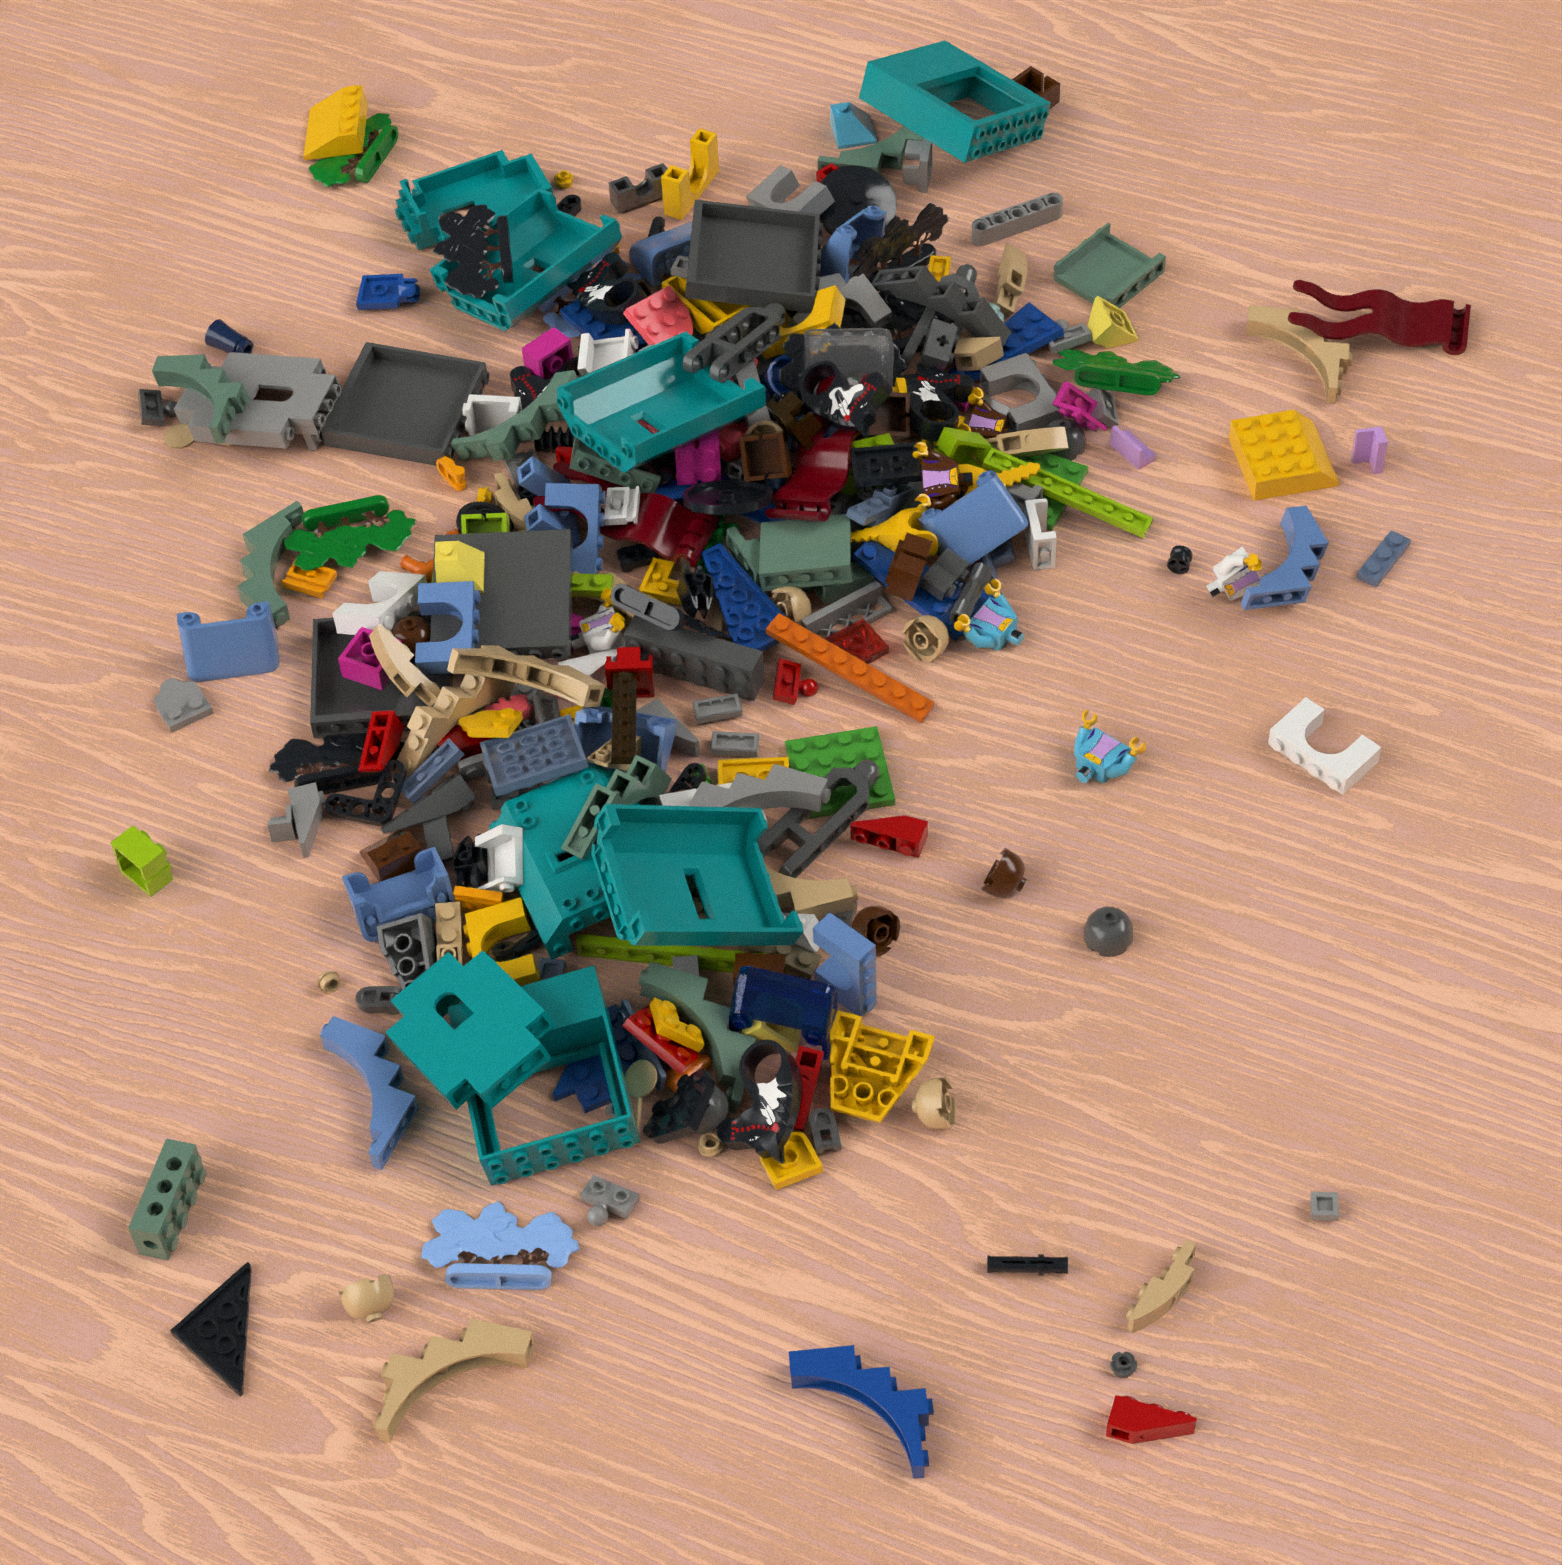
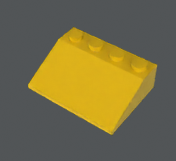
M363 85L343 87L310 108L304 160L363 153L368 102Z

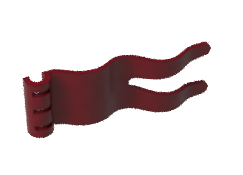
M1296 280L1293 283L1292 287L1295 291L1312 296L1332 310L1350 312L1368 308L1373 311L1372 313L1344 322H1327L1307 313H1289L1288 321L1291 324L1306 327L1323 338L1344 340L1363 334H1378L1396 344L1408 347L1443 344V350L1450 355H1460L1467 348L1471 305L1466 304L1463 309L1458 310L1454 308V301L1447 299L1420 303L1410 302L1381 289L1366 290L1343 296L1331 294L1311 282Z
M869 374L865 375L859 384H862ZM834 376L821 380L817 386L816 394L820 395L819 393L827 391L834 380ZM813 413L822 426L821 430L810 439L814 446L807 451L797 443L794 474L791 480L781 487L773 497L776 507L775 509L767 508L765 512L767 517L814 522L827 521L831 513L829 499L839 492L847 481L850 469L851 445L860 431L839 429L832 436L824 438L830 426Z
M557 462L553 465V470L567 479L581 480L589 484H599L602 487V491H605L606 496L607 488L624 487L570 469V464ZM640 493L637 524L628 522L624 525L605 526L604 522V526H600V533L617 541L630 540L641 543L665 559L675 563H679L681 557L689 561L690 567L695 568L702 555V551L705 550L719 523V518L717 515L699 512L695 514L675 500L661 494ZM536 496L533 499L534 507L539 504L546 507L545 496ZM601 507V513H605V510ZM549 509V510H551V511H553V512H556V511H569V512H573V513L579 515L580 517L584 518V519L587 521L585 515L582 514L581 512L577 511V510H573V509Z

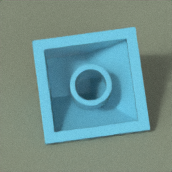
M850 102L830 105V124L838 149L877 143V137L869 114Z

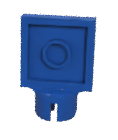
M403 274L363 275L356 302L357 309L398 308L400 303H416L420 297V286L414 283H417L418 280L416 278H404Z

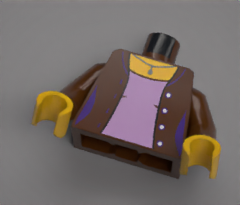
M976 387L971 391L968 401L978 406H974L968 425L962 423L957 429L980 433L985 439L1017 431L1006 428L1007 417L999 414L992 409L986 400L981 399L984 394L980 388Z
M918 442L914 445L920 452L915 451L913 457H924V459H921L923 494H920L915 499V501H920L922 504L917 506V510L923 511L927 507V509L934 508L943 511L961 498L960 487L973 486L972 472L960 473L958 462L937 451L927 449L926 444L923 442Z

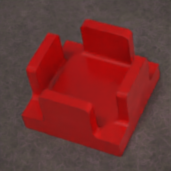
M618 647L617 661L612 662L611 656H606L605 674L607 689L613 690V672L637 673L636 698L655 697L653 655H648V661H641L640 647Z

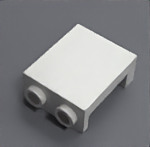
M626 329L625 336L600 340H593L590 333L581 334L578 371L581 376L635 354L639 346L637 336H634L631 329Z
M469 394L467 403L463 404V416L467 417L465 431L469 432V436H473L478 432L482 433L507 421L522 411L521 398Z
M1046 498L1025 501L1024 515L1029 524L1024 529V535L1033 571L1055 568L1057 537L1055 531L1046 532L1048 509Z
M501 824L476 836L475 847L486 848L488 858V883L477 889L505 893L513 892L514 888L522 885V828Z

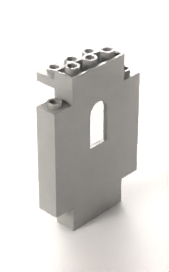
M229 352L221 367L212 366V368H223L230 382H242L245 391L249 394V402L246 404L244 412L236 413L230 426V432L222 444L287 449L290 441L294 438V434H303L308 449H318L323 441L321 430L342 391L336 375L326 374V369L320 358ZM259 388L293 391L291 398L282 402L253 400ZM185 389L174 407L180 424L188 425L194 441L215 443L209 429L215 413L214 405L205 396Z

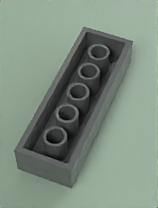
M634 615L624 633L625 647H640L641 661H648V655H653L654 673L664 674L677 680L691 682L722 693H738L739 698L752 701L756 699L765 682L763 651L684 628L678 631L666 630Z

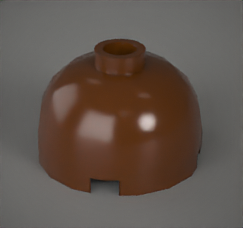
M419 616L403 617L391 629L393 636L402 640V644H405L414 654L410 661H415L416 643L430 642L431 624Z
M1006 848L1000 853L1002 855L1000 861L995 860L984 881L986 885L981 888V890L1000 898L1011 896L1015 890L1020 892L1027 880L1023 877L1025 872L1023 861L1018 855Z
M869 906L862 909L855 916L851 928L876 945V956H882L891 949V947L887 946L891 944L892 940L897 941L901 928L898 916L882 906Z

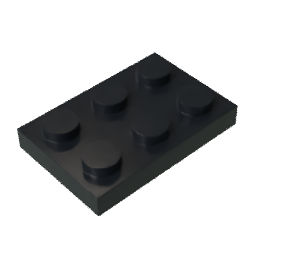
M916 442L852 448L850 450V461L855 488L922 481L919 458L913 457V453L918 451L914 447Z

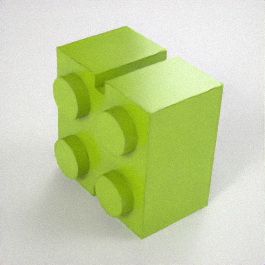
M944 427L937 442L939 448H935L934 451L952 458L958 462V465L970 464L982 468L969 453L971 452L980 463H983L992 445L980 433Z
M507 513L486 514L488 521H485V517L482 514L461 515L462 534L510 532L509 515Z
M132 825L110 842L114 855L117 857L116 860L120 871L150 897L173 880L170 871L172 867L166 859L167 851L160 843L155 844L144 830L139 831Z

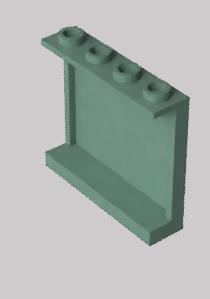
M1107 223L1102 228H1099L1091 237L1085 239L1077 248L1072 249L1063 259L1055 263L1054 281L1092 304L1095 298L1099 296L1121 308L1165 272L1166 256L1158 253L1153 258L1145 255L1111 235V224Z
M574 437L570 469L629 487L630 489H636V486H639L642 493L656 492L661 476L637 468L623 473L606 459L599 456L593 449L587 447L580 439Z
M846 514L829 516L825 522L800 520L762 522L759 577L762 591H772L784 586L802 588L853 583L851 569V532L853 530L851 519L846 517Z

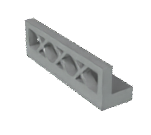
M876 580L801 619V626L816 635H827L825 640L834 643L891 613L892 606L882 597V585ZM877 603L883 607L878 611L870 610V607ZM856 614L865 615L861 620H851V617ZM837 624L846 625L842 630L832 629Z

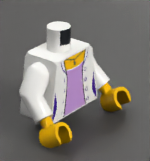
M1243 547L1231 555H1227L1220 563L1213 567L1217 580L1206 585L1212 598L1224 591L1229 600H1234L1244 596L1246 588L1259 586L1261 579L1257 571H1260L1262 568V560L1256 554L1248 556Z
M605 588L601 593V599L605 602L600 605L597 613L579 622L582 632L571 636V643L574 649L587 645L590 654L625 646V640L621 631L625 625V618L619 613H615L613 607H610V605H614L611 600V589Z

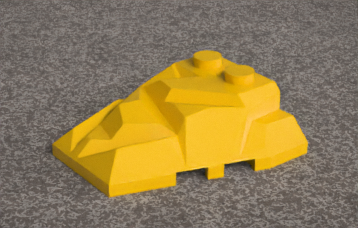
M837 1010L830 1030L831 1110L881 1123L927 1063L935 1036L911 1029L908 1036L863 1025L862 1016Z

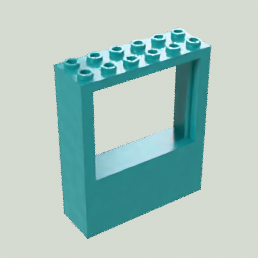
M945 40L868 61L859 99L964 163L1041 139L1051 102ZM969 97L996 114L979 120H973L947 103Z
M594 965L520 987L547 1012L555 1024L550 1031L539 1039L551 1056V1059L535 1073L600 1055L615 1118L500 1150L492 1109L475 1093L467 1100L479 1161L491 1186L505 1184L512 1179L529 1177L540 1171L553 1170L564 1164L578 1163L585 1158L605 1155L610 1151L630 1148L634 1144L641 1143L605 994ZM464 1003L448 1007L451 1027L454 1030L474 1014Z

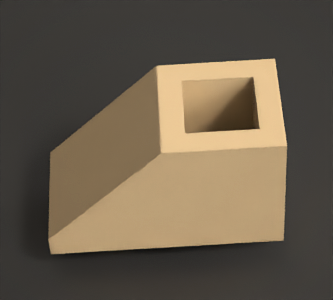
M1000 337L959 338L954 351L957 371L980 370V368L991 364L1004 355Z

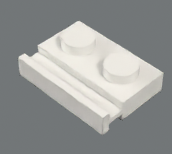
M636 486V489H630L629 487L607 488L604 513L605 526L624 525L628 522L637 524L641 493L639 486Z

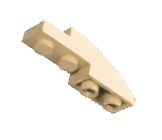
M1006 243L997 277L1000 279L993 304L999 306L1001 312L1010 316L1014 313L1018 296L1024 291L1027 260L1024 252Z
M1065 427L1016 431L986 439L993 448L1013 457H1030L1069 449Z
M503 472L494 474L497 489L494 492L496 506L501 507L510 516L515 530H526L524 516L535 508L534 505L531 506L527 498L521 500L518 493L514 494L513 484L510 479H506Z
M379 623L369 637L382 668L406 697L413 692L426 705L432 706L441 691L438 685L430 681L417 666L410 662L414 656L410 649L397 640L389 629L384 628Z
M460 901L435 903L437 961L449 952L464 966Z
M1186 1239L1182 1247L1177 1246L1172 1256V1261L1174 1262L1171 1267H1165L1160 1279L1153 1276L1149 1284L1144 1283L1138 1294L1140 1300L1137 1305L1132 1304L1126 1315V1319L1129 1320V1332L1134 1333L1157 1321L1176 1305L1193 1282L1194 1268L1189 1265L1195 1256V1242Z

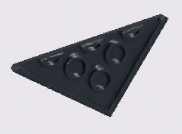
M249 1262L245 1263L170 1330L171 1334L240 1397L244 1392L252 1272Z

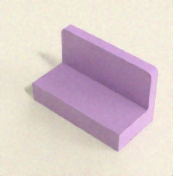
M1116 425L1111 427L1110 445L1138 470L1155 460L1156 454L1128 429L1122 431Z
M1382 426L1358 429L1355 432L1351 457L1352 463L1370 462L1374 474L1383 472L1388 444Z

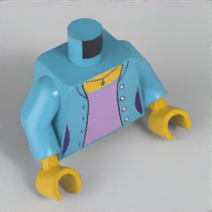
M993 579L991 585L988 583L984 588L985 593L993 595L994 598L989 597L971 619L968 615L961 614L954 623L955 630L964 631L966 640L972 642L977 648H991L998 651L1008 641L1018 646L1024 638V633L1017 630L1018 617L1003 593H999L1001 583L998 579Z
M1085 710L1082 713L1084 725L1080 726L1074 744V757L1076 758V767L1078 769L1076 777L1083 783H1087L1091 778L1105 783L1110 778L1113 779L1126 775L1136 761V755L1146 751V744L1142 742L1136 748L1140 739L1134 737L1130 740V747L1095 727L1091 730L1090 726L1097 723L1098 717L1094 713L1092 720L1088 721L1086 718L1089 711Z

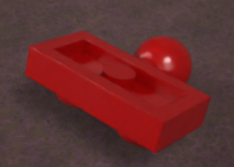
M779 658L776 666L772 699L795 705L798 690L804 696L809 697L817 693L818 685L813 679L800 681L801 664Z

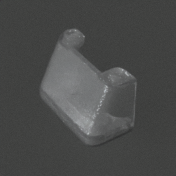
M884 328L810 329L804 332V371L818 361H831L845 375L849 387L859 384L865 375L878 372L891 386L892 392L894 345L889 330ZM817 386L815 387L813 394H816Z

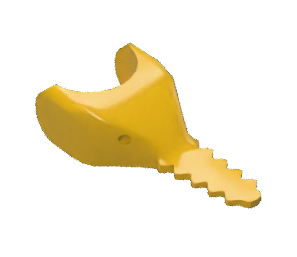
M1029 462L1027 466L1021 464L1018 469L1012 467L1010 471L1004 469L1002 473L996 472L1005 487H1012L1014 483H1021L1022 479L1028 480L1030 475L1036 476L1041 467L1039 463ZM959 464L960 473L972 472L973 486L960 487V490L967 495L978 487L976 484L978 476L987 470L970 464Z
M917 507L904 509L879 525L851 532V542L858 543L860 541L868 542L869 540H874L893 552L896 551L899 540L904 541L908 532L933 541L928 557L935 555L938 551L936 535L930 531H924L917 520L922 516L923 512L928 510L927 507L923 511H918Z

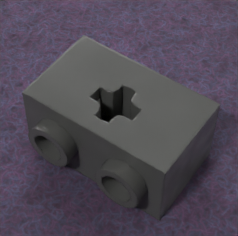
M933 318L927 332L919 364L928 368L937 367L938 370L943 372L947 365L951 366L954 358V353L951 352L952 347H956L959 335H956L958 326Z

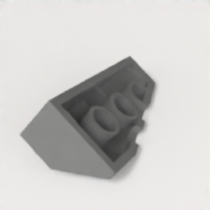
M455 772L431 790V795L421 797L412 805L410 810L402 811L380 829L385 834L451 814L460 809L464 812L474 805L473 800L476 796L461 775Z
M420 913L377 926L380 950L388 960L393 975L398 979L401 990L437 962V939L433 919Z

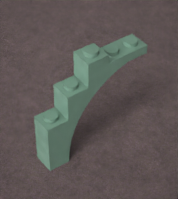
M205 354L157 356L152 373L158 386L189 389L205 396L212 402L215 413L209 429L216 444L224 443L236 413H243L246 404L249 402V394L245 391L242 382H230L224 369L212 368Z
M575 371L555 373L545 390L530 405L507 421L473 436L454 438L451 446L458 459L461 461L490 456L493 461L513 459L521 442L540 439L548 422L565 420L556 402L557 387L577 379Z

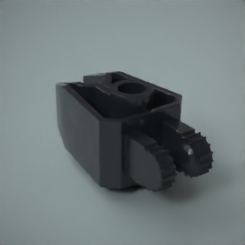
M683 564L681 579L676 591L684 611L690 617L695 618L697 610H699L702 618L705 619L713 598V577L708 573H704L702 566L697 565L694 572H690L689 565Z
M470 836L465 837L459 843L451 863V867L457 876L456 886L467 887L471 883L472 888L477 889L481 886L482 881L488 879L487 849L475 847V841L473 842Z

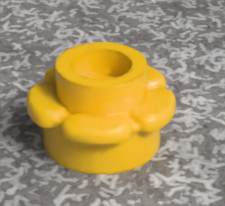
M562 170L554 176L557 187L567 189L572 186V179H574L572 173Z
M488 486L485 488L479 487L477 501L491 503L493 491H489Z

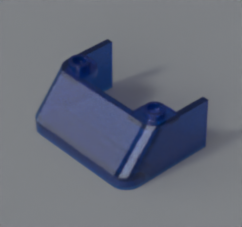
M743 966L739 969L736 977L728 1017L729 1030L738 1032L739 1029L750 1028L754 1020L802 1030V1037L808 1044L822 1046V1051H824L823 1060L827 1061L831 1051L830 1030L838 1010L837 991L827 983L751 966Z

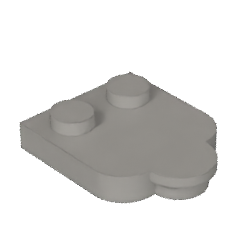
M174 678L168 679L161 684V692L154 699L156 709L171 733L213 714L209 702L198 685L192 681L181 682Z

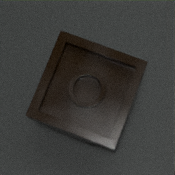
M790 392L778 403L771 399L765 404L784 430H787L788 435L805 450L809 451L814 446L810 439L821 430L822 426L811 412H808L799 422L793 418L801 411V406L803 405L799 398Z

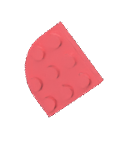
M670 285L628 307L623 313L648 345L658 344L685 331L690 335L693 334V323L689 309Z

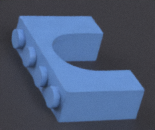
M534 457L528 459L517 469L519 485L537 496H545L546 483L571 484L570 479L565 478ZM539 504L524 516L526 531L571 529L573 549L581 543L577 517L573 512H553Z
M546 483L545 506L548 509L577 510L585 515L588 522V534L585 541L579 547L573 549L572 573L577 571L579 574H598L603 568V559L599 557V549H603L604 537L600 535V526H604V513H601V504H605V491H602V487L599 484Z
M474 581L418 584V607L421 615L448 614L459 618L463 622L460 631L449 640L416 643L415 665L424 675L451 673L447 671L452 648H475V643H479V631L476 629V623H480L479 609L476 610V604H480V591L475 589Z
M829 912L813 927V943L831 955L815 970V985L855 1015L863 1016L866 1012L872 1011L877 1003L876 945Z

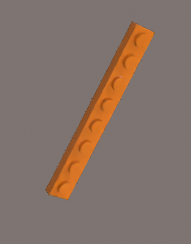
M780 613L776 615L766 628L767 635L920 723L924 721L934 707L935 702Z

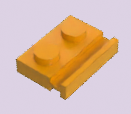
M293 563L286 573V578L281 581L282 587L323 599L325 591L329 590L337 577L336 570L324 566L305 571Z
M455 886L453 892L455 902L460 901L461 912L464 914L505 902L503 892Z

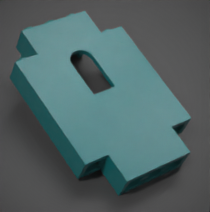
M503 150L412 180L414 189L411 191L407 179L399 181L401 190H398L400 198L396 199L397 208L395 213L397 219L401 220L403 230L407 232L410 243H415L417 249L421 250L450 238L446 232L441 231L439 223L440 216L471 204L475 206L487 205V209L495 212V217L489 222L490 225L497 220L498 216L507 213L539 188L552 194L553 190L532 153L509 161Z
M483 950L464 966L449 952L446 953L390 1000L402 1018L385 1033L402 1054L456 1110L475 1093L491 1109L494 1108L551 1059V1056L539 1039L550 1031L555 1024L547 1012ZM463 1002L474 1014L454 1030L443 1017L449 1013L448 1007Z

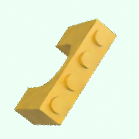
M699 128L690 139L691 163L689 170L670 165L662 175L664 215L683 220L693 207L695 200L699 199L718 174L717 133Z
M836 285L816 292L813 310L800 324L789 328L791 318L785 311V322L779 326L781 338L761 353L762 356L768 359L786 353L783 349V344L788 340L790 334H808L817 343L821 341L823 330L828 326L836 323L841 328L846 299Z
M521 897L466 913V924L463 925L465 936L470 940V943H466L470 958H474L482 950L489 955L491 948L500 940L531 930L528 911ZM533 954L505 962H496L519 986L541 981L539 967Z

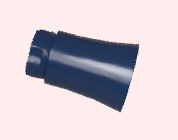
M221 319L215 320L209 326L205 335V343L208 346L227 353H252L253 342Z

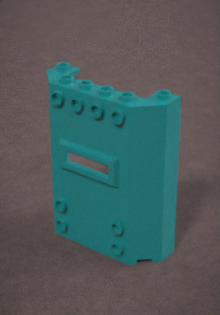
M539 188L504 214L508 218L514 283H504L502 272L497 268L493 272L492 277L497 279L499 287L495 291L486 292L483 298L480 299L474 298L471 294L462 295L456 289L445 285L448 274L460 266L457 261L449 262L443 259L429 270L438 289L441 292L446 291L453 299L450 303L456 309L506 332L567 286L568 283L572 282L613 251L622 238L619 229L620 224L615 218L603 214L600 216L603 227L600 228L595 224L559 211L555 196L551 192ZM497 220L490 224L489 227L498 229ZM498 233L486 238L492 247L499 246ZM500 250L488 251L485 255L486 261L491 264L500 262ZM534 266H539L545 270L542 273H538L531 269ZM489 267L483 269L480 272V275L483 276L487 274V270L491 268Z
M685 331L557 387L556 402L573 436L580 439L587 447L593 449L614 467L626 473L753 415L757 410L766 406L765 386L752 377L745 380V390L729 379L724 383L714 381L709 375L711 367L709 365L704 369H700L695 374L684 371L682 364L685 354L699 343L698 339ZM644 420L659 432L652 434L637 422Z
M592 764L578 773H571L508 800L501 807L502 813L497 821L493 820L489 826L490 830L501 824L522 828L523 884L516 888L551 960L574 951L569 934L580 931L611 916L591 854L592 848L585 861L573 856L560 862L558 857L568 853L562 850L561 847L593 787L597 783L606 788L616 770L614 768L608 770L603 769L601 765Z
M605 804L596 816L594 829H598L597 844H592L591 854L618 939L628 940L634 946L794 945L804 932L797 911H792L784 919L777 901V895L773 890L770 875L767 872L763 855L757 843L768 829L767 821L761 808ZM685 876H693L707 919L698 918Z

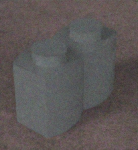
M947 548L923 576L920 587L940 601H943L946 596L950 598L957 589L955 585L959 581L963 583L968 577L970 563Z

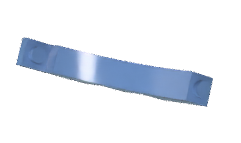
M1307 506L1286 508L1280 524L1287 539L1288 558L1277 569L1262 576L1259 586L1246 588L1241 601V606L1244 610L1305 603L1312 587L1309 581H1314L1320 566L1318 559L1323 558L1329 544Z
M333 1016L329 1023L325 1024L321 1030L320 1036L325 1050L338 1055L352 1065L369 1087L373 1104L370 1123L373 1142L369 1148V1155L372 1166L382 1170L418 1111L416 1097L413 1094L398 1089L404 1078L401 1065L384 1059L389 1051L386 1035Z

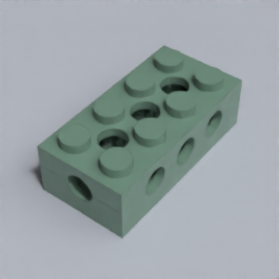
M171 1139L165 1140L128 1227L138 1254L169 1260L172 1251L176 1250L181 1229L185 1228L188 1221L189 1209L195 1205L198 1187L204 1183L206 1178V1169L203 1167L196 1144Z

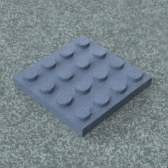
M570 714L514 731L509 738H492L480 742L496 796L508 795L515 790L530 788L537 783L547 780H556L560 776L578 773L589 767Z

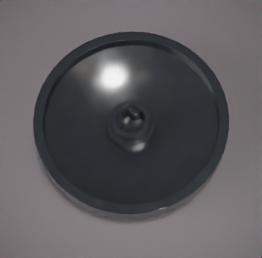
M850 165L835 169L821 181V184L827 186L835 200L819 217V222L823 223V228L830 235L839 226L871 205L887 212L884 226L885 233L887 224L895 216L897 202L892 186L880 173L864 166Z
M742 479L703 482L693 485L683 492V505L687 509L711 515L732 516L748 513L768 506L773 500L772 488L757 481L745 482Z

